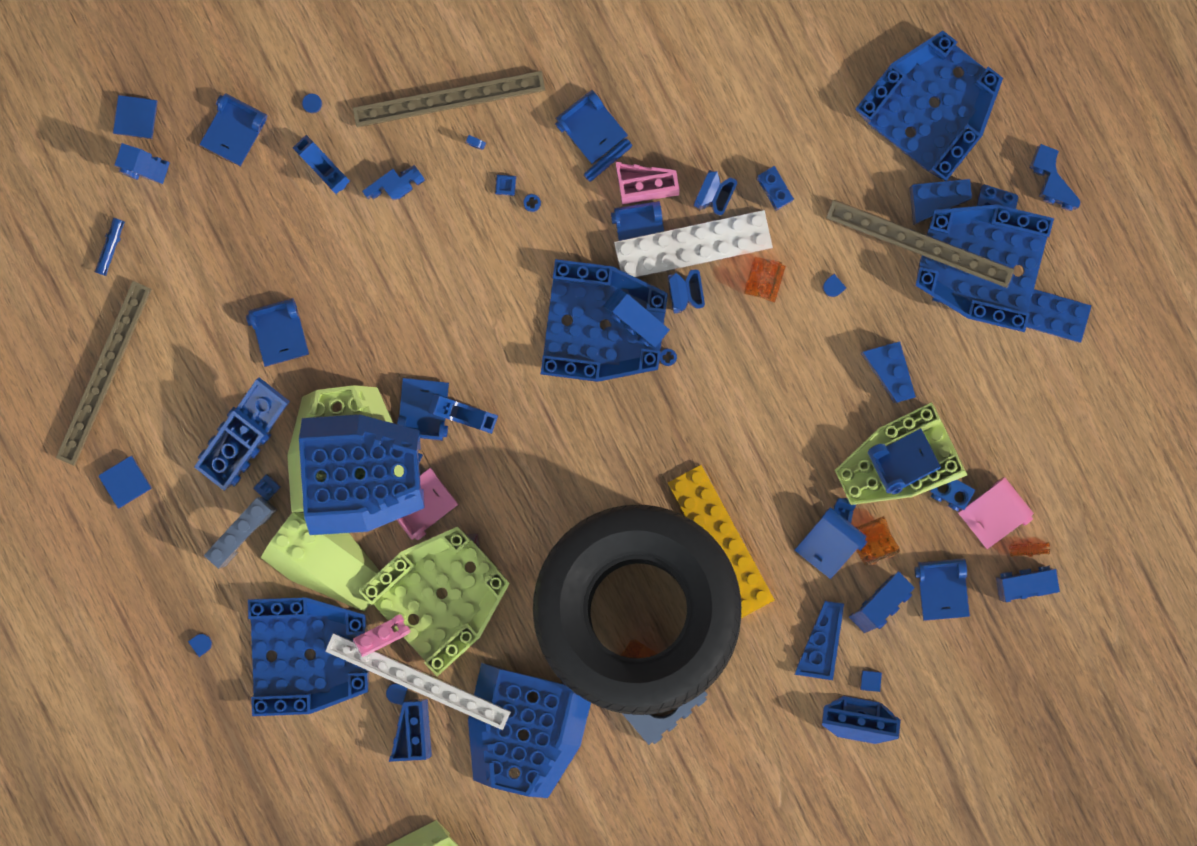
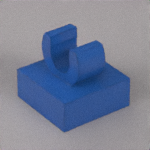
M266 474L253 489L266 501H269L281 486Z

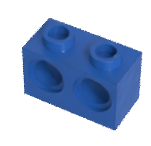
M775 166L757 176L756 179L775 211L794 200Z
M954 480L946 484L947 489L944 493H940L938 487L928 491L932 493L931 497L939 502L942 500L948 502V507L958 512L959 509L965 510L975 489L958 480ZM960 491L963 493L964 498L958 503L955 500V494Z

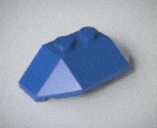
M843 696L825 705L823 708L822 725L837 737L872 744L899 739L901 720L895 717L882 703Z

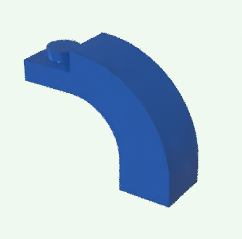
M307 135L293 147L335 194L342 191L350 182Z
M436 394L433 395L428 413L491 434L498 415Z

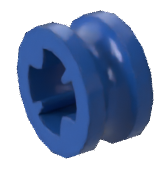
M529 194L525 197L524 207L527 211L535 212L540 208L541 201L537 195ZM530 198L538 201V204H535V208H530V205L527 206Z
M665 349L660 353V362L663 365L671 366L676 362L677 354L674 350ZM667 352H671V355L674 356L670 363H666V359L663 360V355H666Z

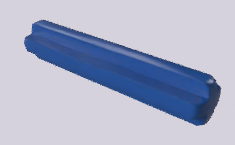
M627 138L624 139L584 173L585 178L590 182L632 147L631 142Z

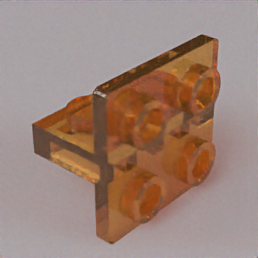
M755 257L744 294L775 303L786 266L782 265L780 261Z

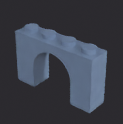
M263 497L256 498L204 556L218 569L226 567L239 553L237 549L260 525L265 524L277 509Z
M704 691L695 699L677 707L671 714L666 716H654L652 714L623 715L648 745L651 743L656 744L663 738L662 733L666 730L670 732L678 725L676 721L681 717L683 719L688 717L695 705L699 707L707 700L706 696L708 694Z

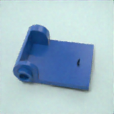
M592 89L555 118L557 120L555 123L561 133L564 131L591 164L628 136Z
M225 93L217 99L218 112L199 145L241 167L266 122L267 114Z
M660 201L614 208V212L611 213L612 224H616L619 241L664 232Z
M294 298L248 311L249 315H246L247 323L255 330L264 367L309 355Z
M403 378L400 413L397 424L420 430L421 439L443 441V438L448 435V426H445L446 418L428 413L434 394L448 398L449 382Z
M921 428L889 446L878 444L868 450V455L887 493L897 494L904 487L941 468Z
M830 507L794 551L831 579L857 549L862 550L867 543L865 540L867 536Z
M965 558L918 562V566L914 568L915 577L919 578L923 621L970 617Z

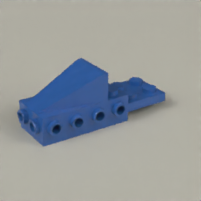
M260 377L257 378L237 408L233 407L227 414L228 419L220 424L217 429L219 431L217 435H214L208 441V448L200 453L198 456L199 461L194 468L224 491L231 485L235 487L241 479L239 476L241 472H246L250 467V459H254L261 451L259 447L262 444L264 445L271 437L269 432L272 430V426L290 401Z

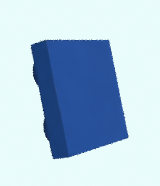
M118 95L113 134L153 139L158 101Z
M133 456L126 458L99 475L100 480L118 509L152 489Z

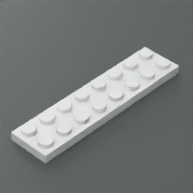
M765 210L614 242L620 270L635 278L773 248Z

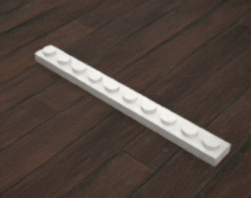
M333 633L325 651L501 730L504 729L511 713L507 709L376 651L362 657L353 641Z

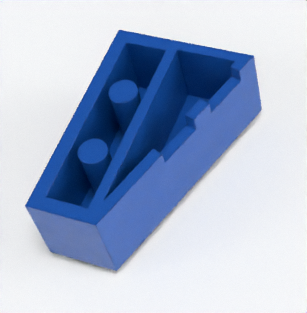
M121 143L114 166L118 167L119 172L127 175V177L136 180L141 177L163 184L170 162L161 160L159 157H152V154L142 149Z
M970 179L911 185L909 190L913 225L931 218L934 210L951 209L972 199Z
M619 288L603 305L612 313L610 316L618 323L620 321L625 323V329L633 335L637 333L640 336L639 340L647 347L649 345L656 347L670 330L630 295Z
M900 341L861 352V355L865 358L894 403L916 397Z
M1050 565L1038 567V571L1031 572V569L1019 570L1020 574L1012 575V572L1000 573L1001 577H996L999 600L1011 602L1014 599H1027L1028 597L1060 592L1056 569H1050Z
M898 571L892 574L868 601L865 600L862 603L863 606L857 612L852 613L849 618L863 633L876 628L881 629L887 623L886 618L889 615L893 616L900 609L898 605L910 599L912 596L911 592L915 587Z
M428 699L407 700L402 705L389 762L427 760L432 757Z

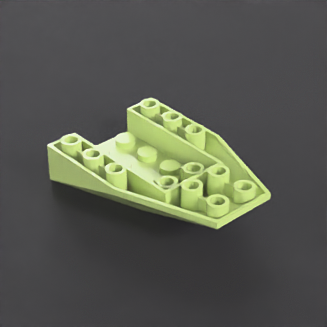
M932 402L878 428L835 469L851 505L909 498L967 476V472ZM921 428L941 468L904 487L897 494L887 493L868 455V450L878 444L889 446Z

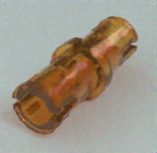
M1049 542L1010 544L1009 550H1018L1011 551L1010 556L1027 555L1028 557H1033V555H1049L1050 549L1042 548H1048L1050 544Z

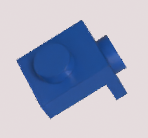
M837 498L833 510L851 523L856 505H851L847 498Z

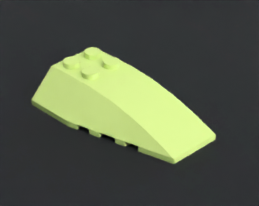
M304 511L291 513L261 556V559L289 580L364 612L370 603L362 596L359 590L380 571L350 533L310 535L304 518Z

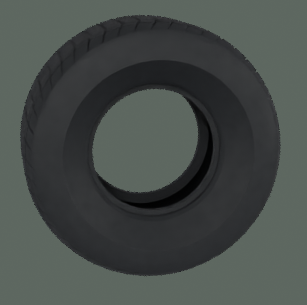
M617 506L597 512L580 521L566 532L551 549L539 572L534 590V628L539 646L549 666L557 677L577 695L601 708L617 713L632 715L657 714L680 707L698 697L717 680L727 666L734 652L740 632V588L735 571L726 553L718 542L699 524L680 513L658 506ZM631 564H648L666 571L682 588L687 603L686 620L677 639L664 651L646 658H628L607 649L595 634L591 621V604L600 583L613 571Z

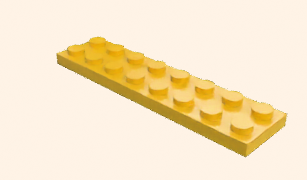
M702 465L669 481L668 485L684 515L703 527L718 542L729 558L740 588L741 618L775 601Z

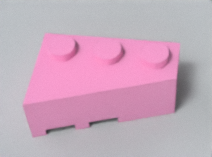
M616 162L622 205L679 195L676 170L656 167L649 168L636 164L628 165Z

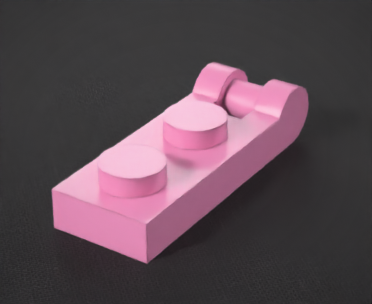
M401 614L397 615L391 620L353 638V642L361 656L364 657L408 635L411 631L408 626H405L403 616ZM395 626H397L399 629L396 632L392 630V628Z

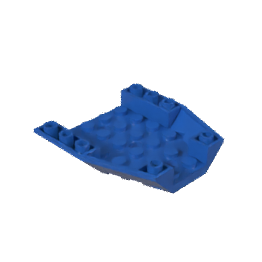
M941 31L893 62L855 110L868 125L922 168L947 181L983 136L1003 78L989 66L985 69L956 46L958 42L946 32ZM954 68H961L963 76L960 78L955 77L953 74ZM930 98H937L939 106L936 108L931 107L929 104ZM908 127L913 128L916 132L912 138L907 137L905 134V130Z
M1001 205L934 210L927 231L928 236L1011 268L1020 265L1023 268V274L1019 277L1013 274L1009 286L1006 288L921 255L915 286L968 319L1025 332L1030 314L1028 310L1046 240L1050 236L1054 218Z
M555 259L540 375L600 382L658 370L662 340L656 347L652 345L647 347L639 340L640 336L637 333L633 335L626 330V324L622 321L618 323L610 316L612 313L603 305L619 288L664 324L668 293L613 266ZM565 315H570L573 318V322L569 326L562 324V317ZM602 320L610 321L611 328L604 331L600 328Z
M361 414L302 418L299 449L303 509L310 535L368 532L425 508L424 490L420 486L418 450H421L420 430ZM398 465L404 468V474L401 477L396 476L394 473V469ZM358 468H362L365 471L363 479H358L355 475ZM320 470L324 471L327 475L326 480L323 482L317 479V473Z
M307 597L248 600V619H251L254 693L251 697L252 716L312 714L368 692V670L325 652L333 633L353 641V638L367 632L365 614ZM307 649L315 651L316 656L314 659L306 658L305 652ZM273 650L277 653L275 661L268 660V651Z
M481 663L474 695L507 709L511 713L503 730L468 716L473 780L488 787L515 794L548 798L581 746L591 702L577 695L565 684ZM534 691L538 694L536 702H530L527 699L529 692ZM522 729L529 732V738L526 740H521L518 737V732ZM513 767L520 770V775L517 778H512L509 775V770Z

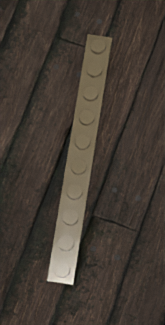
M542 71L354 107L353 113L356 127L358 128L545 91Z
M837 200L832 201L827 215V219L1006 288L1009 286L1015 270L1009 266Z
M134 281L132 282L56 456L57 459L73 466L76 465L151 293V288Z

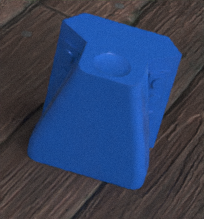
M709 170L693 206L700 211L711 205L715 214L723 215L736 188L737 180L728 178L720 183L718 172Z
M691 270L686 281L677 273L668 275L674 314L682 313L688 304L696 309L705 306L699 270Z

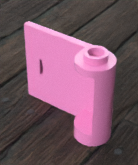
M431 468L420 475V486L424 490L425 508L397 519V522L411 540L414 538L417 541L426 535L425 530L459 505Z
M1005 477L1001 478L987 492L970 503L965 510L958 512L986 549L990 548L1021 524L1027 525L1033 520L1032 515L1034 514Z

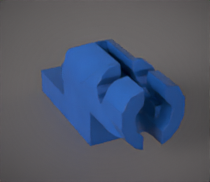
M415 165L400 172L401 175L399 176L392 169L362 192L369 200L371 197L375 199L382 194L381 190L385 189L392 200H398L413 190L411 181L419 185L425 179Z

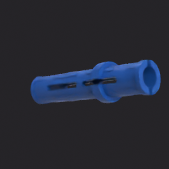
M113 217L109 232L105 235V244L94 272L107 276L115 248L121 240L120 235L125 221Z

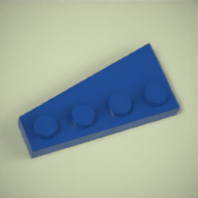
M824 601L794 675L833 680L844 603Z

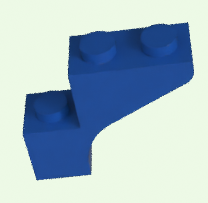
M1040 144L1037 146L1029 167L1037 175H1047L1039 197L1044 198L1043 201L1049 204L1058 203L1062 205V209L1067 211L1078 209L1080 199L1060 177L1056 169V159L1059 151Z

